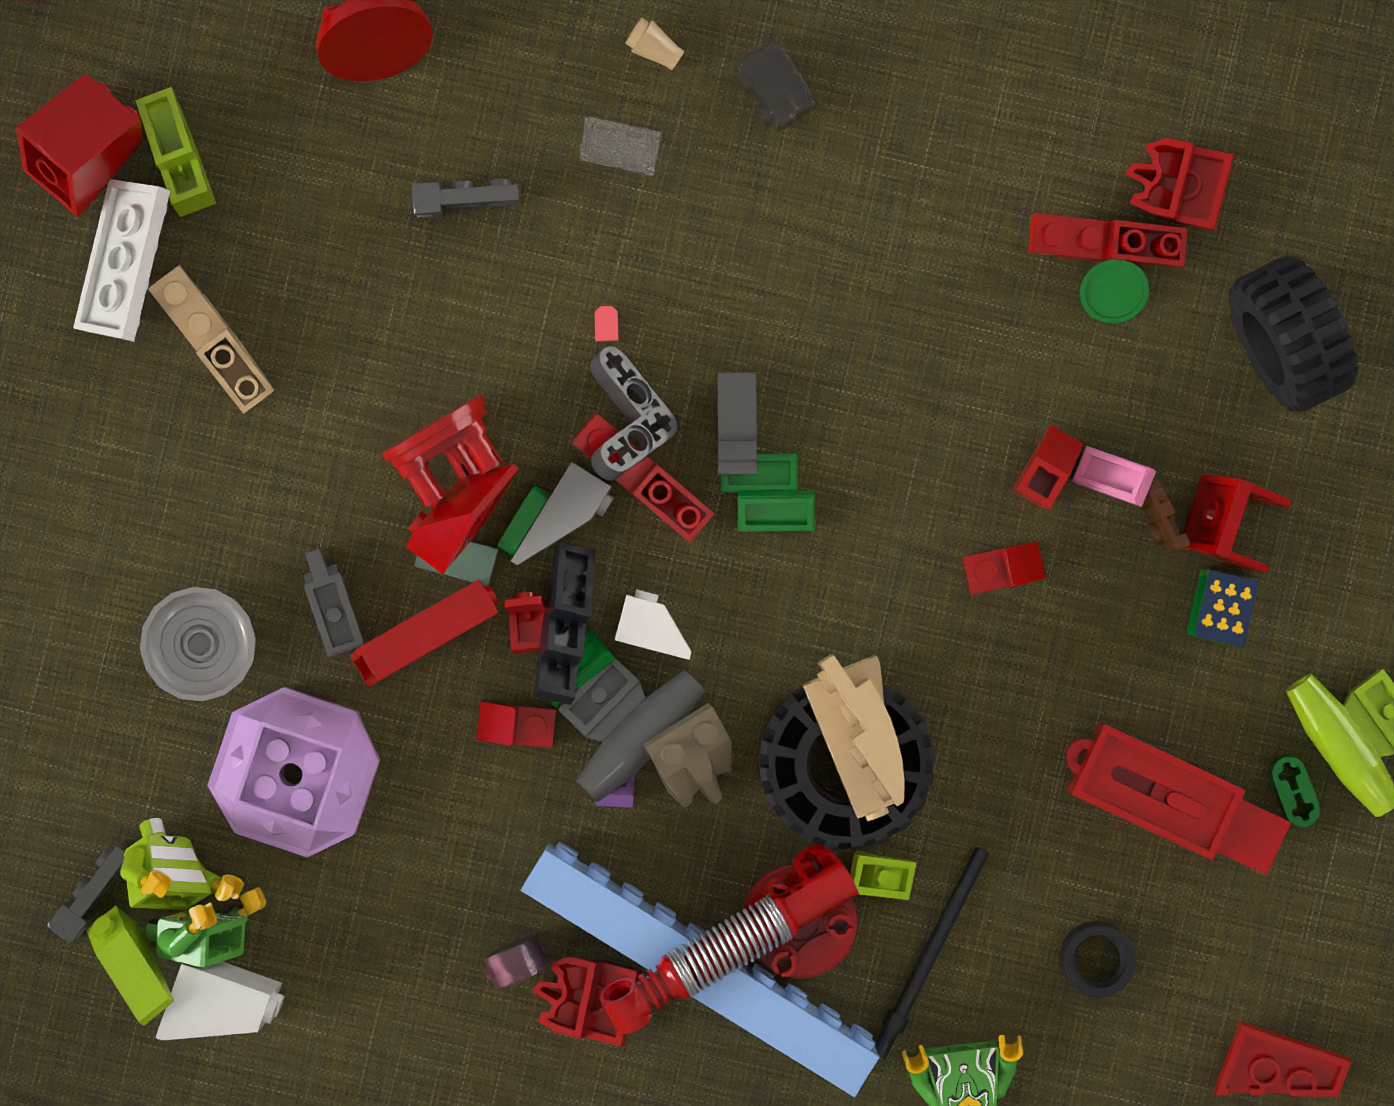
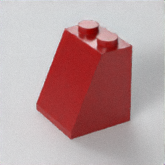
M85 73L16 127L23 171L78 217L87 209L143 142L141 117L134 108L129 105L124 106L114 98L113 93L104 83L95 82Z

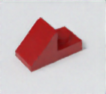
M1038 541L962 557L970 595L1046 579Z
M481 701L477 740L508 746L518 744L553 748L557 709Z

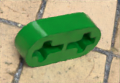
M535 484L504 532L497 547L514 557L552 494Z
M1288 755L1277 757L1270 764L1268 774L1282 814L1287 821L1295 826H1310L1318 819L1320 806L1306 767L1295 757ZM1285 763L1289 767H1296L1297 772L1291 775L1294 788H1290L1287 780L1279 779L1278 774L1283 772L1282 765ZM1295 794H1298L1301 802L1310 805V808L1305 810L1306 817L1303 819L1299 815H1292V810L1297 807L1293 796Z

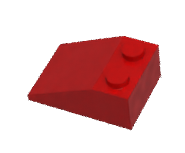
M514 464L489 470L484 474L478 473L460 478L450 490L442 487L441 490L446 496L430 505L433 509L428 515L422 511L415 518L408 529L413 535L406 547L443 575L483 528L519 468Z

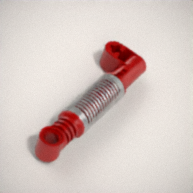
M823 844L809 846L800 851L793 860L794 867L802 881L801 883L781 894L771 893L769 896L766 895V898L760 899L759 903L755 902V909L749 905L750 912L743 909V916L737 912L738 919L731 916V923L725 919L724 923L726 926L719 923V930L713 926V933L711 934L709 930H706V937L700 933V941L697 937H694V944L688 940L689 947L686 948L685 944L681 945L686 954L685 956L682 955L677 947L673 951L670 950V953L667 952V954L663 955L660 963L655 966L657 971L647 970V977L640 974L638 976L640 981L636 982L634 978L625 977L611 982L601 991L599 997L616 1031L620 1034H630L640 1030L650 1021L653 1013L651 1008L661 1009V1002L665 1005L670 1004L668 999L670 997L674 1001L678 998L686 1000L699 993L700 989L704 991L705 985L711 986V981L717 983V977L723 980V974L729 976L730 971L735 973L736 967L741 969L742 964L747 966L748 960L754 962V956L759 959L760 953L766 955V949L771 952L773 947L778 948L779 943L784 945L785 942L792 940V938L798 935L801 927L859 894L857 887L845 866L829 848H824Z

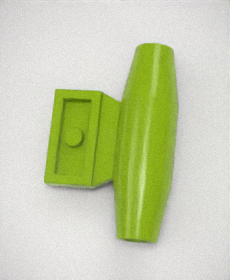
M1378 669L1351 689L1343 705L1312 674L1300 678L1286 689V693L1306 734L1341 783L1375 817H1380L1394 809V784L1381 759L1383 756L1394 755V683L1385 670Z

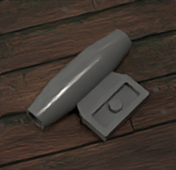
M617 659L612 661L576 691V699L571 705L563 704L558 709L586 738L602 742L576 779V782L596 802L602 800L636 775L651 759L643 744L688 716L705 693V690L691 675L683 670L645 698L640 681Z

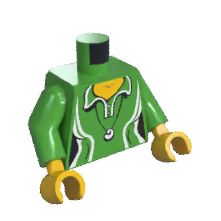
M257 887L239 896L244 908L241 909L235 906L227 914L215 913L212 903H208L204 906L197 905L189 910L161 917L160 919H151L146 926V939L157 943L156 954L159 958L205 968L243 955L245 923L248 921V915L266 906V899L260 887Z
M1000 1035L998 1038L999 1048L995 1040L925 1049L922 1045H919L920 1052L917 1056L908 1057L906 1050H903L902 1057L913 1087L929 1106H997V1100L1005 1096L1016 1073L1017 1062L1023 1055V1046L1020 1035L1017 1036V1041L1014 1044H1006L1005 1035Z

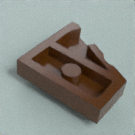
M1155 474L1144 503L1140 507L1141 510L1147 509L1152 523L1148 524V530L1156 546L1161 544L1163 550H1178L1191 545L1186 533L1180 535L1174 520L1176 512L1157 474Z

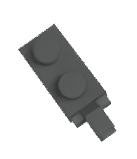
M323 548L305 553L311 572L303 575L306 583L304 588L327 656L331 657L364 645L366 642L343 574L340 572L338 565L333 564L329 566Z

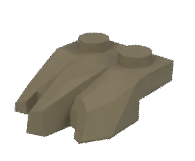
M709 703L643 744L658 771L656 772L668 793L684 808L692 803L693 795L698 790L714 804H718L723 798L716 777L720 775H733L734 751L729 735L714 708Z

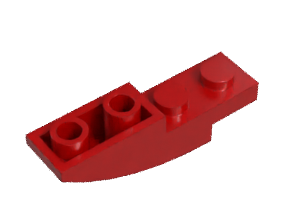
M1035 213L1031 215L1028 253L1058 256L1059 259L1102 263L1116 259L1129 261L1140 266L1184 267L1187 228L1120 220L1109 222Z
M594 412L570 442L592 459L593 453L619 432ZM628 440L629 444H630L635 450L641 451V450H639L634 444H632V443ZM616 452L608 460L613 464L621 456ZM648 456L615 479L689 543L715 514Z

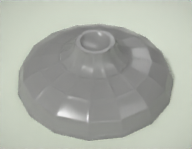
M191 587L169 594L153 607L142 627L140 651L146 671L161 689L179 699L206 701L224 696L243 681L254 660L256 638L250 617L236 600L216 589Z

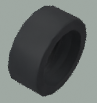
M1099 921L1083 923L1071 930L1064 939L1059 954L1061 970L1068 982L1082 994L1095 998L1112 996L1123 990L1132 979L1136 966L1134 948L1128 938L1111 924ZM1103 937L1109 939L1119 951L1120 963L1118 970L1105 981L1094 982L1087 980L1080 975L1076 968V951L1082 942L1089 938Z

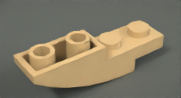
M180 264L148 288L194 347L195 353L243 414L274 391V388L245 347Z
M830 654L818 662L823 671L818 673L817 676L829 694H832L834 691L838 692L845 703L839 708L852 727L859 724L862 728L849 737L854 744L849 749V752L861 769L868 766L877 779L871 782L882 801L885 803L891 799L893 804L898 807L904 802V772L899 743L891 718L870 679L865 678L854 686L836 657Z

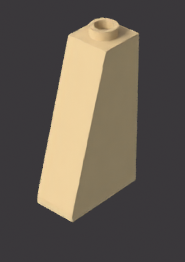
M876 655L843 667L854 686L865 678L870 679L884 703L881 667ZM819 678L802 684L857 818L865 816L867 821L889 813L887 806L892 805L893 802L891 799L885 803L882 801L871 782L877 779L868 766L861 769L849 752V749L854 746L849 737L861 730V726L857 724L852 727L839 708L845 704L837 691L829 694Z

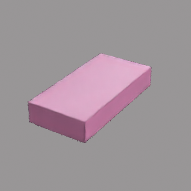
M1086 446L1072 482L1142 507L1156 471L1150 467Z

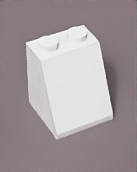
M225 962L205 968L182 963L171 992L174 1002L165 1009L155 1038L174 1040L258 1032L265 1023L271 1024L273 1018L279 1014L285 997L279 994L282 983Z

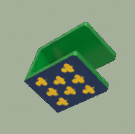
M1201 569L1186 634L1242 647L1245 643L1259 581L1214 570Z

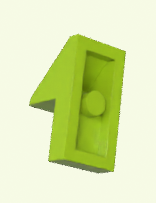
M857 850L854 853L850 876L857 887L859 895L909 900L916 862L907 859L877 856Z

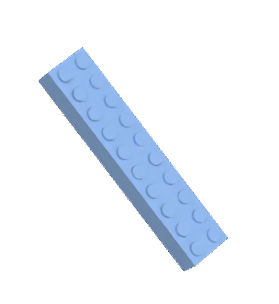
M560 841L557 846L549 842L520 890L646 969H652L653 972L657 971L655 966L660 963L661 957L667 954V952L670 953V950L673 951L677 947L682 955L685 956L686 954L681 947L682 944H685L687 948L689 947L688 940L694 944V937H697L699 941L701 940L700 933L704 934L705 937L707 936L705 930L691 922L686 927L676 921L675 917L677 914L665 905L657 902L654 907L645 902L642 898L644 893L631 884L624 882L622 887L609 878L611 873L597 863L591 862L589 866L577 859L579 853ZM755 963L753 968L742 964L741 969L736 967L735 973L730 971L729 976L723 974V980L717 977V983L711 981L710 987L705 985L704 991L700 989L699 993L692 996L853 1097L857 1095L879 1059L875 1046L876 1043L872 1040L873 1035L856 1024H853L851 1028L847 1027L839 1019L840 1015L836 1011L822 1003L818 1008L813 1006L806 999L808 995L790 983L784 988L776 983V980L773 979L775 975L758 963Z

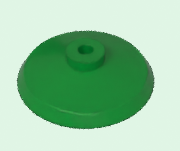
M1114 259L1099 263L1085 275L1080 287V300L1084 310L1092 318L1109 324L1125 322L1135 317L1144 308L1149 296V283L1146 275L1138 266L1125 260Z

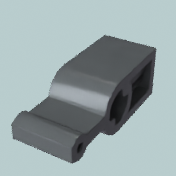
M756 372L718 373V476L757 475Z

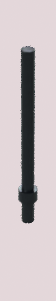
M975 847L894 1009L888 1010L882 1022L885 1027L875 1046L879 1057L886 1059L899 1033L903 1034L910 1020L907 1016L990 854L979 847Z

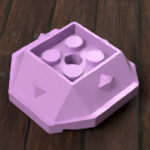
M283 687L232 712L207 786L234 833L304 857H309L356 834L380 763V758L357 710L289 687ZM288 763L296 764L301 768L302 779L300 783L292 784L286 780L284 768Z

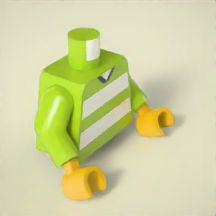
M152 818L142 822L139 826L142 838L124 852L120 875L127 881L129 904L132 908L187 910L208 895L214 893L215 898L219 901H227L230 897L238 899L244 886V882L234 875L226 874L221 878L219 875L206 870L198 860L191 841L187 837L167 836L163 821L160 818Z

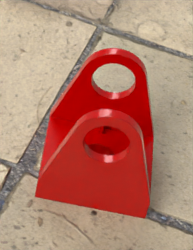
M1202 473L1183 534L1186 533L1191 545L1183 548L1248 570L1268 574L1270 566L1232 552L1234 540L1248 498L1288 509L1291 506L1292 500L1241 479Z

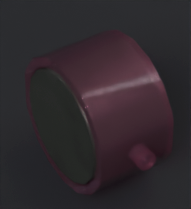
M535 934L516 940L489 953L483 958L489 971L486 973V977L489 980L492 979L496 989H500L539 973L549 966L544 951H546L545 945H540Z

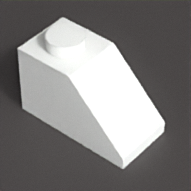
M637 589L635 596L626 595L615 640L690 660L692 651L666 606L657 603L659 595Z

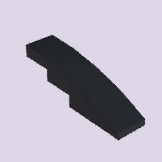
M559 542L557 545L537 658L534 697L567 705H571L576 699L578 664L584 656L585 628L592 612L596 551L562 542Z

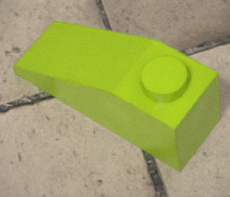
M115 906L86 929L96 956L141 1025H146L174 1002L151 944L146 939L144 928L125 912Z

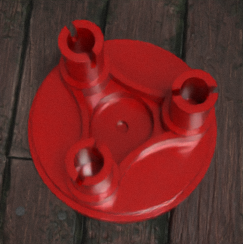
M344 0V4L330 5L321 13L323 22L319 28L316 40L317 55L322 67L340 79L366 82L397 75L416 64L426 54L432 43L433 31L430 20L419 5L412 0Z
M482 394L447 412L381 453L385 462L390 461L394 469L397 468L403 480L408 479L424 508L446 496L427 467L430 464L428 460L438 454L446 455L459 478L480 472L484 474L503 462L485 433L488 429L481 417L486 415L488 411L483 405L486 403V400Z
M794 864L779 866L762 876L750 890L743 909L750 912L749 905L755 909V902L759 903V900H762L763 897L766 898V895L769 896L771 893L781 894L801 883L802 881ZM853 899L846 901L801 927L798 935L792 938V940L785 942L784 945L779 943L778 948L773 947L771 952L766 949V955L760 953V958H756V960L771 972L781 977L793 979L812 978L830 971L844 959L855 939L857 914Z

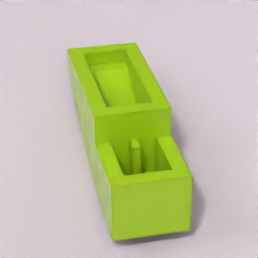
M172 87L135 100L155 163L161 171L166 189L170 190L169 199L178 215L182 217L216 204L193 137Z

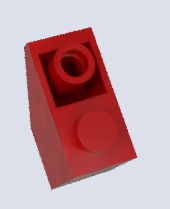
M1050 424L1011 491L1039 508L1049 510L1069 478L1083 443Z

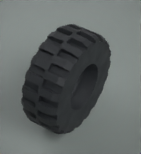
M883 683L884 705L891 718L903 762L904 802L898 807L895 804L887 806L889 813L874 820L867 821L865 816L857 818L849 798L832 796L823 791L814 781L810 771V754L822 732L803 686L797 688L783 703L779 704L773 712L768 725L765 727L759 750L760 776L765 795L779 819L788 828L796 832L799 837L810 843L823 844L824 848L838 850L840 848L850 849L851 851L864 850V847L876 843L877 845L889 841V837L899 830L901 832L911 824L910 820L917 811L920 812L926 802V794L933 783L934 773L932 768L933 760H935L928 729L911 703Z

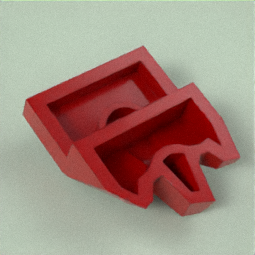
M1163 138L1147 144L1146 151L1153 158L1152 164L1132 163L1125 172L1126 175L1143 183L1145 186L1144 191L1134 194L1129 203L1169 222L1215 232L1235 158L1234 155L1195 147L1194 143L1170 138Z
M571 956L552 962V970L558 976V981H539L532 990L533 993L547 1000L552 1006L550 1011L542 1012L537 1021L556 1033L578 1039L586 1037L619 1047L625 1046L628 1034H620L616 1031L599 996L607 985L617 979L627 977L634 978L638 982L641 970L605 960Z

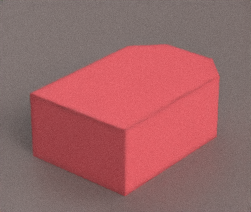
M600 306L595 311L596 342L619 341L618 311L612 306Z

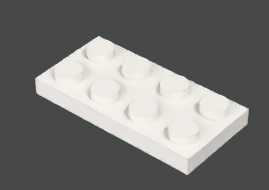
M113 179L108 182L74 329L134 342L140 323V314L145 294L149 286L154 256L158 248L163 219L167 211L170 190L158 186Z

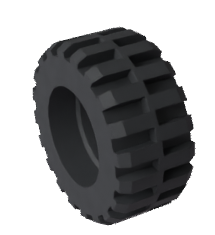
M1282 256L1234 281L1228 295L1230 299L1228 302L1229 308L1232 310L1231 317L1233 324L1236 326L1238 338L1242 342L1249 361L1252 362L1259 379H1262L1266 389L1275 396L1276 401L1280 405L1285 406V409L1289 411L1305 412L1351 389L1359 374V368L1357 367L1358 356L1354 351L1355 344L1348 332L1345 318L1337 307L1338 304L1334 297H1331L1323 280L1316 276V272L1311 266H1306L1305 261L1300 258Z

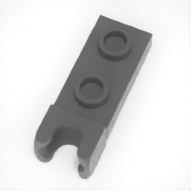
M492 179L488 181V186L473 187V182L458 181L450 183V189H443L439 182L412 184L413 214L417 218L444 217V210L522 205L521 189L518 184L511 185V179Z
M123 842L115 848L109 845L95 862L100 867L91 879L86 876L77 885L72 893L76 900H70L60 907L47 925L50 930L70 944L75 939L78 940L95 918L90 914L91 910L119 875L124 860V852L130 847L128 844Z

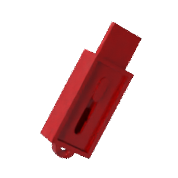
M1099 721L1090 739H1076L1066 751L1065 762L1069 770L1073 772V775L1065 791L1212 861L1218 852L1267 875L1291 822L1242 800L1246 790ZM1085 749L1079 763H1077L1079 753Z

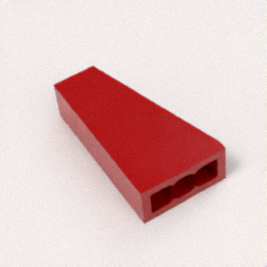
M479 579L358 647L349 656L369 689L498 614L499 612L495 607L498 605L497 597L489 585L483 586Z

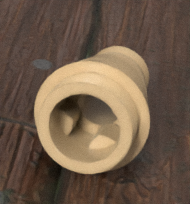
M642 17L625 42L626 45L632 48V53L662 64L673 70L684 53V50L678 47L653 20L648 22Z

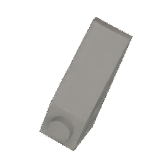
M571 462L511 562L521 565L593 520L596 514L603 517L614 499L613 496L609 495L612 487Z

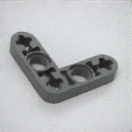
M606 347L591 360V373L631 424L600 446L593 453L591 462L593 469L600 477L606 480H615L673 437L677 432V422L670 410L626 355L615 347ZM607 364H610L613 368H608ZM621 378L624 380L622 384L619 382ZM627 389H631L638 394L641 401L640 404L633 402L628 397ZM657 423L661 428L652 435L648 429ZM628 436H633L640 442L641 451L635 450L629 444ZM618 452L621 458L613 464L609 462L608 458Z

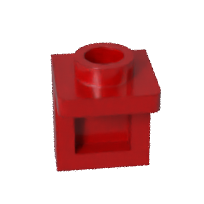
M533 592L518 593L514 596L515 599L504 600L505 610L509 613L511 651L514 654L538 652L546 601L542 596H537Z

